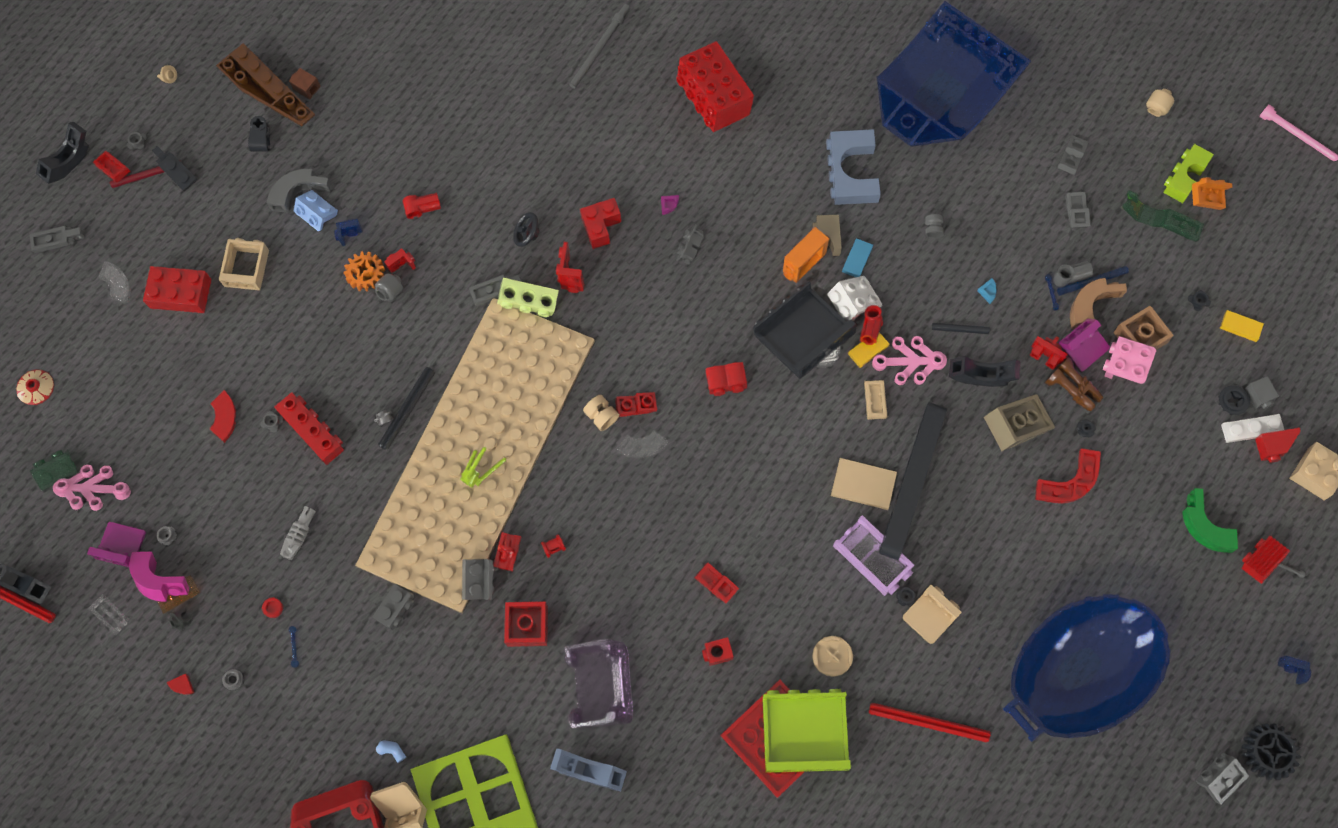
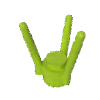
M486 447L482 448L476 459L478 451L474 450L464 472L461 474L460 480L471 488L474 485L479 486L485 478L506 461V458L500 460L479 478L480 474L475 468L486 451Z

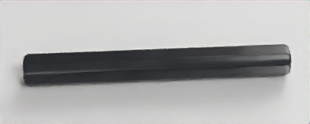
M425 367L378 443L380 448L384 450L389 449L434 376L435 372L433 369Z

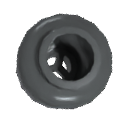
M387 273L375 284V293L383 301L394 300L403 290L402 280L395 274Z

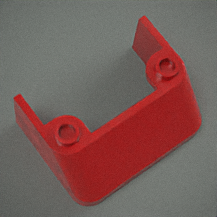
M359 780L297 802L291 810L290 828H312L311 820L350 807L353 817L358 820L371 818L373 828H384L379 809L371 800V794L374 792L373 787L365 780Z

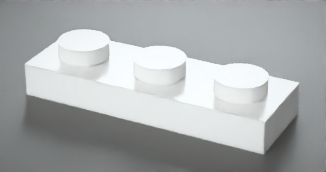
M1280 414L1221 424L1226 443L1255 439L1262 433L1284 430Z

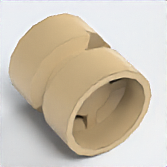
M603 395L594 397L583 409L590 419H594V424L600 431L609 428L619 418L618 412L613 407H608L609 402Z

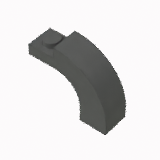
M313 169L295 170L284 175L274 184L266 203L272 211L289 213L291 202L298 193L304 190L331 192L332 184L329 178L322 175L316 176Z

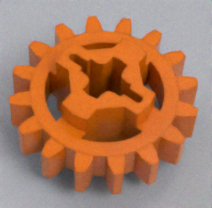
M362 251L360 256L354 254L353 260L348 259L350 264L344 265L347 270L344 271L348 284L350 283L353 289L357 286L358 291H361L362 288L368 291L369 287L375 289L374 284L384 275L382 272L385 271L384 266H382V260L376 254L372 257L371 252L364 255Z

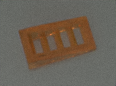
M191 575L185 578L191 589L188 595H178L173 600L168 595L167 600L169 602L167 603L156 601L163 614L200 593Z

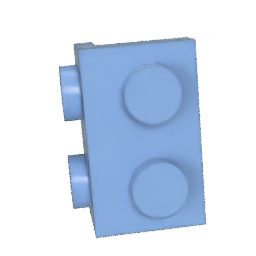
M313 190L296 197L294 212L317 231H321L324 222L334 218L338 212L337 209Z

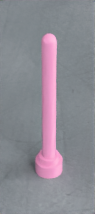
M1268 104L1261 113L1260 117L1264 120L1274 121L1332 161L1338 160L1336 153L1277 115L1274 110L1275 108Z

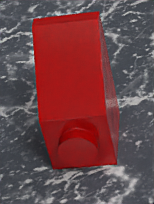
M1300 428L1260 434L1255 441L1261 461L1268 460L1269 463L1280 461L1281 457L1289 451L1299 435Z

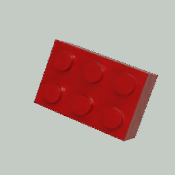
M150 266L143 301L150 309L205 313L212 279L206 271Z

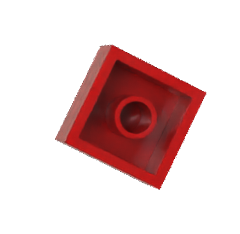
M505 602L504 643L506 646H547L548 606L546 602Z

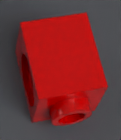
M728 637L704 644L705 649L702 650L705 662L709 661L710 666L733 660L734 656ZM714 648H720L723 654L720 657H714L711 651Z

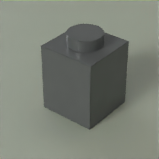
M1268 376L1250 383L1244 389L1248 393L1255 409L1263 407V409L1269 408L1274 405L1273 401L1279 397Z

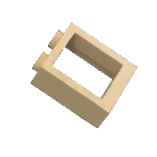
M236 238L235 240L228 239L219 281L224 287L251 290L261 289L269 253L265 243L259 240H253V242L245 241L241 238ZM237 251L259 253L254 276L232 274Z

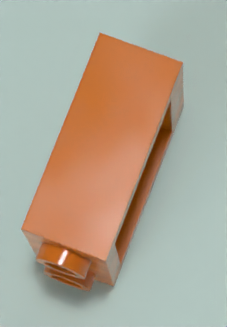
M814 227L785 256L784 276L788 280H793L797 283L826 254L829 238Z

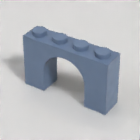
M874 130L830 132L829 139H826V149L830 150L828 166H831L832 171H829V182H833V188H831L830 193L831 199L835 201V205L878 203L880 199L879 178L854 179L846 175L841 167V162L848 156L874 154Z

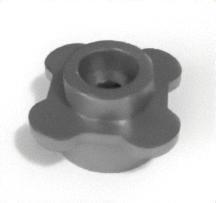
M384 410L376 414L377 418L374 421L379 426H382L393 420L392 412Z

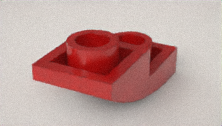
M655 392L636 393L635 396H619L615 398L616 411L619 417L657 411Z

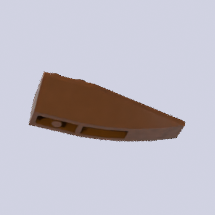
M244 43L216 65L242 92L301 127L315 116Z

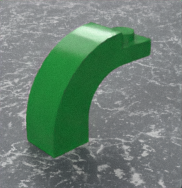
M1195 488L1187 496V505L1190 507L1183 510L1182 514L1186 528L1192 537L1201 545L1217 552L1232 553L1237 550V529H1225L1212 524L1204 511L1203 489Z

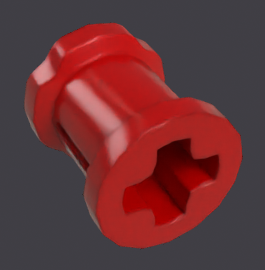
M559 534L550 541L541 542L547 558H550L552 554L558 551L566 550Z

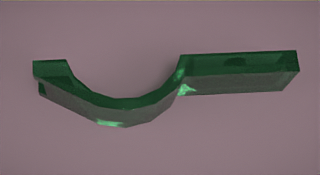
M1131 190L1127 191L1126 195L1128 198L1126 203L1122 205V208L1134 220L1152 227H1163L1195 242L1199 240L1204 226L1203 223L1172 209L1158 210L1150 208L1140 202L1137 193Z

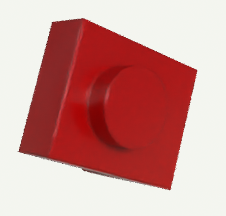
M402 248L396 253L390 254L384 261L391 273L395 272L405 263L412 270L416 268L414 257L410 252L405 253Z

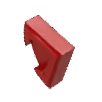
M188 674L181 675L167 682L170 689L176 693L185 695L194 693Z

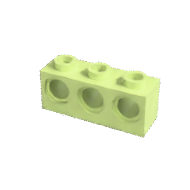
M503 278L497 304L506 309H512L513 307L520 309L519 311L524 313L535 312L541 317H549L555 311L559 290ZM510 291L514 297L507 298L504 292ZM523 296H530L532 302L524 301ZM541 300H548L550 306H544Z

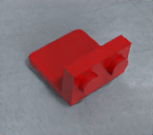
M564 241L563 247L559 248V258L561 260L560 264L556 266L557 281L560 283L561 289L568 290L571 293H578L584 290L583 273L580 269L569 268L568 242Z

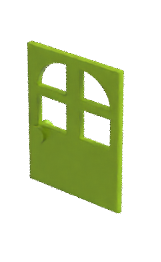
M507 734L411 769L419 799L427 809L425 818L428 828H440L435 813L436 809L463 799H467L475 826L471 828H538ZM477 755L494 757L506 766L509 773L477 784L469 757ZM455 763L463 790L432 801L431 789L434 780L444 768ZM512 781L521 809L489 820L480 793Z

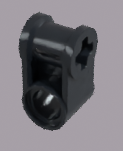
M255 116L250 121L249 150L250 152H269L270 127L267 125L264 117Z

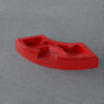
M223 391L211 403L215 410V421L210 430L225 443L231 436L236 424V408L231 397Z

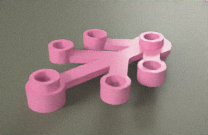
M915 336L912 339L911 346L914 349H919L926 357H919L904 344L903 338L895 337L892 342L893 348L901 351L906 357L886 358L884 355H876L873 358L872 366L875 370L882 371L887 366L908 365L903 372L897 373L895 377L896 384L904 385L907 378L919 365H927L922 372H917L914 376V382L922 385L926 377L933 370H940L945 367L947 358L942 352L931 351L923 344V339L919 336ZM900 341L901 345L898 346L895 342ZM914 341H919L920 345L914 344ZM934 358H939L941 362H936ZM882 359L884 363L879 364L877 360ZM917 376H921L923 380L919 381ZM897 377H903L904 381H899Z
M84 465L80 470L81 472L70 479H60L53 485L54 493L60 497H66L72 509L75 510L82 508L83 501L79 496H75L73 492H81L89 502L91 509L95 511L100 510L103 503L99 497H95L92 493H112L119 500H124L131 494L129 486L123 482H118L114 486L96 485L104 479H109L113 476V470L110 466H103L98 475L82 484H77L84 478H90L94 475L92 466Z

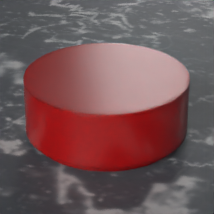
M268 598L262 605V611L267 617L276 618L281 615L283 604L277 598Z

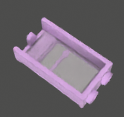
M861 516L858 522L852 528L850 527L840 540L834 542L833 547L884 596L888 592L892 595L900 587L897 583L901 579L906 581L913 574L911 569L914 564L902 553L898 561L879 554L884 536L864 516Z

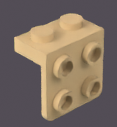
M930 585L903 615V620L928 643L933 644L962 612L954 601H949L944 597V592L940 588Z
M401 782L371 794V800L386 818L384 828L423 827L427 809L406 782Z

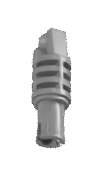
M304 506L298 521L293 523L284 540L280 552L282 557L292 560L301 548L309 532L308 525L316 513L315 510Z

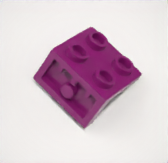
M1087 318L1059 342L1080 371L1087 369L1110 349L1108 343L1097 330L1101 324L1096 319Z
M108 522L100 545H98V548L89 547L87 554L97 560L129 568L132 552H139L146 531Z

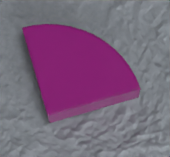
M679 195L661 196L662 215L672 212L677 207Z

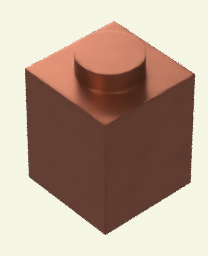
M301 68L289 80L293 90L308 99H311L321 87L316 77Z

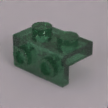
M59 450L51 454L52 458L46 461L43 458L33 463L34 467L30 470V473L41 491L53 486L60 479H67L78 473L76 466L69 456V450L65 452Z

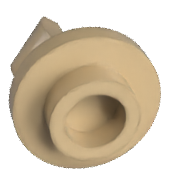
M166 65L162 67L160 75H157V77L165 83H173L177 79V71L173 66Z

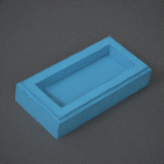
M856 238L842 272L854 277H860L873 245Z

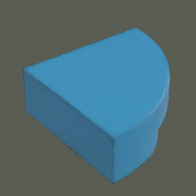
M990 279L977 290L989 304L993 302L996 296V283L993 279Z

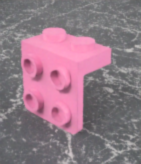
M1119 336L1117 343L1112 342L1109 353H1112L1111 359H1106L1104 364L1105 377L1112 379L1113 375L1140 384L1145 383L1156 349Z

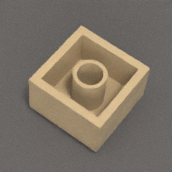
M1316 442L1307 449L1289 479L1321 499L1326 500L1338 488V455Z

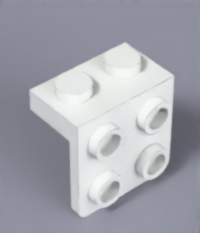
M864 276L839 281L827 294L838 313L846 321L850 319L854 321L861 313L865 312L868 306H882L879 297Z

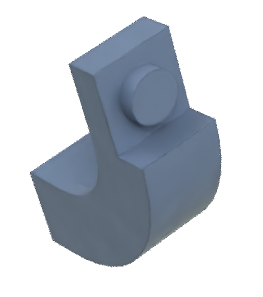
M557 748L550 768L563 775L620 792L627 772L615 766L592 761Z

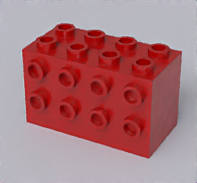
M717 41L680 57L676 77L679 86L684 88L687 98L694 103L697 113L701 114L704 118L705 125L710 127L713 132L750 115L754 94Z

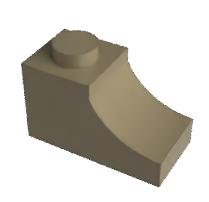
M839 215L817 216L816 222L812 223V229L816 227L829 238L828 246L832 251V255L840 256L842 248Z

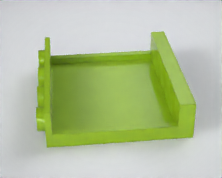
M815 689L808 690V693H800V690H789L788 694H779V691L772 690L767 691V694H763L766 772L849 771L851 763L848 752L846 692H841V689H830L829 693H821V690Z

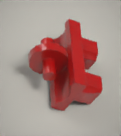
M1037 336L1031 346L1033 348L1030 356L1039 360L1042 354L1046 355L1049 359L1045 365L1054 370L1064 361L1067 353L1062 351L1061 345L1057 343L1059 337L1056 336L1054 340L1046 337L1044 340Z
M501 533L494 568L508 571L514 570L521 536Z

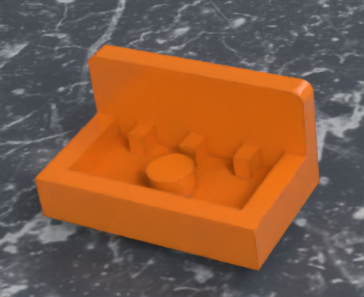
M1209 177L1201 178L1199 182L1192 184L1193 206L1218 210L1226 208L1225 190L1232 188V183H1226L1225 180H1211Z

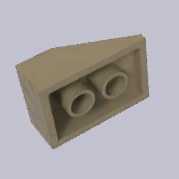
M1037 394L997 407L984 417L1001 451L1015 447L1055 428Z

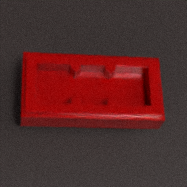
M107 151L93 161L97 168L116 183L130 172L128 167Z

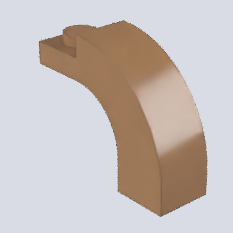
M1106 278L1087 284L1072 304L1070 310L1071 329L1077 328L1087 318L1094 319L1092 307L1095 301L1123 297L1127 291L1126 283L1119 284L1118 282H1113L1107 285Z

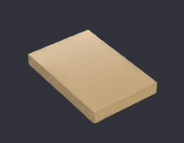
M840 458L831 496L888 510L897 472Z

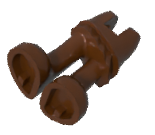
M1070 357L1044 382L1048 386L1059 384L1071 394L1072 400L1076 401L1075 403L1090 412L1096 406L1086 395L1098 403L1104 398L1091 381L1087 380L1086 376L1082 378L1076 371ZM1064 374L1068 375L1078 386L1076 387Z

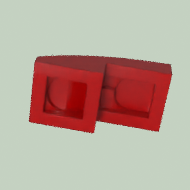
M706 563L694 577L725 604L739 589L709 563Z

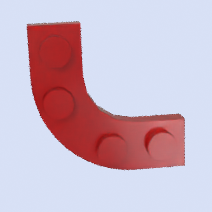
M1080 449L1078 470L1072 480L1053 482L1038 479L1035 500L1052 503H1070L1085 496L1097 481L1101 452Z

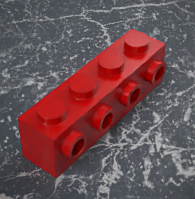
M291 392L274 408L318 457L328 465L344 451L341 447L343 442L336 434L332 436L329 433L331 429L324 421L320 423L317 420L319 416L312 408L308 410L305 407L307 403L300 395L296 397Z

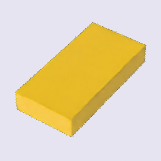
M1227 310L1220 329L1257 342L1264 323Z
M879 332L877 343L866 345L864 342H861L850 350L848 355L861 368L889 347L890 344Z

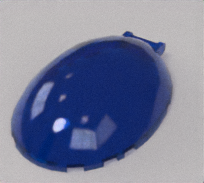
M1103 594V596L1098 597L1088 596L1083 600L1067 604L1045 619L1023 644L1016 658L1011 676V692L1015 699L1008 703L1003 710L1006 713H1010L1029 735L1028 739L1031 742L1043 733L1053 737L1078 738L1099 734L1119 725L1138 712L1153 697L1165 678L1167 667L1170 663L1171 649H1169V636L1164 624L1145 604L1133 598L1130 600L1119 597V595ZM1017 705H1019V707L1026 714V716L1038 727L1037 730H1035L1029 724V722L1022 716V714L1015 708Z

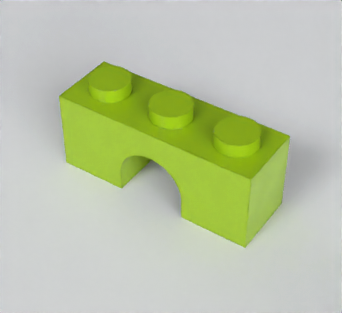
M1196 144L1192 146L1191 150L1187 148L1181 157L1184 159L1182 164L1178 162L1172 171L1175 175L1173 177L1169 176L1164 184L1166 189L1163 193L1183 203L1192 190V184L1196 183V181L1188 176L1187 172H1193L1200 176L1214 154Z

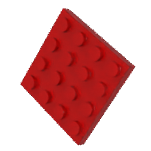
M779 680L768 691L777 690L779 694H788L790 689ZM763 696L720 735L776 798L804 773L766 772Z

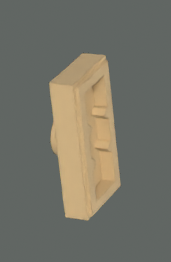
M884 380L865 381L867 419H886L887 408Z

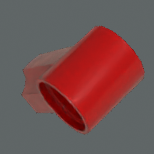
M437 193L421 197L410 195L403 199L404 210L408 219H414L413 217L416 216L421 217L422 213L441 209Z
M871 305L865 309V320L860 341L866 345L877 343L879 331L883 325L882 310L879 306Z

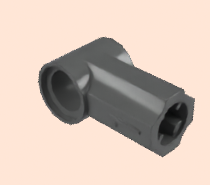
M1088 261L1074 265H1062L1054 274L1053 282L1058 287H1065L1069 283L1091 278L1093 276L1092 265Z

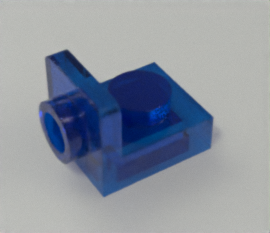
M358 218L337 222V230H334L336 241H340L342 246H346L344 236L353 237L358 233H362V227Z
M1290 656L1279 658L1278 666L1283 667L1285 672L1297 673L1296 684L1300 685L1309 681L1311 677L1310 662Z

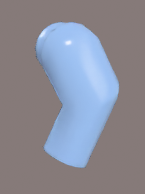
M383 740L376 747L378 754L390 753L397 763L406 758L396 742Z

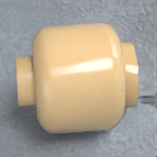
M1167 89L1155 90L1146 103L1148 112L1156 117L1166 115L1174 104L1171 91Z

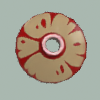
M43 370L29 371L17 383V396L28 405L43 403L53 392V378ZM35 383L34 387L30 388V385Z

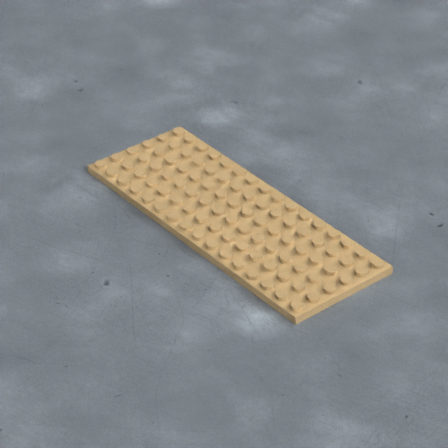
M495 298L491 300L355 565L360 569L460 613H463L469 601L462 599V559L490 558L595 342L591 337L532 313H524L519 311L520 309L513 307L512 309L503 308L500 304H497L498 299ZM486 447V451L475 468L480 474L479 478L500 460L506 458V461L485 478L479 486L474 485L471 488L460 480L461 474L464 472L474 450L478 451L476 459L482 448Z

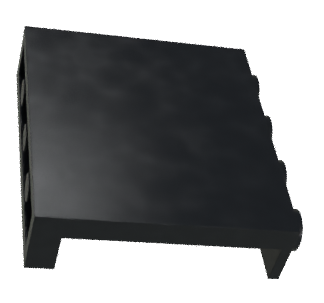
M809 281L805 285H801L793 295L786 297L777 308L771 309L765 318L759 319L753 326L756 338L791 372L801 379L856 333V324L851 319L846 321L811 289V282Z

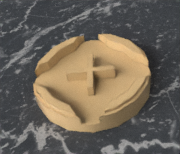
M828 636L816 644L813 649L812 658L819 672L826 676L835 677L848 671L853 661V653L850 645L844 639L837 636Z

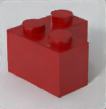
M615 198L580 209L581 219L592 249L610 244L606 227L621 223V213Z

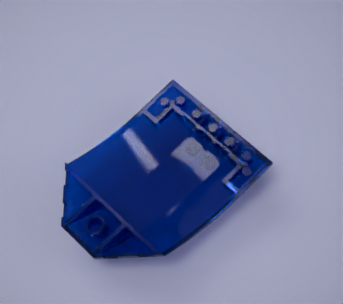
M944 1L909 45L877 76L882 126L910 147L963 140L1001 100L1028 67L1031 60Z

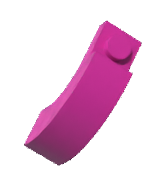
M132 552L129 570L138 590L144 596L155 601L166 602L168 595H188L189 586L184 576L160 577L154 575L157 562L153 553Z

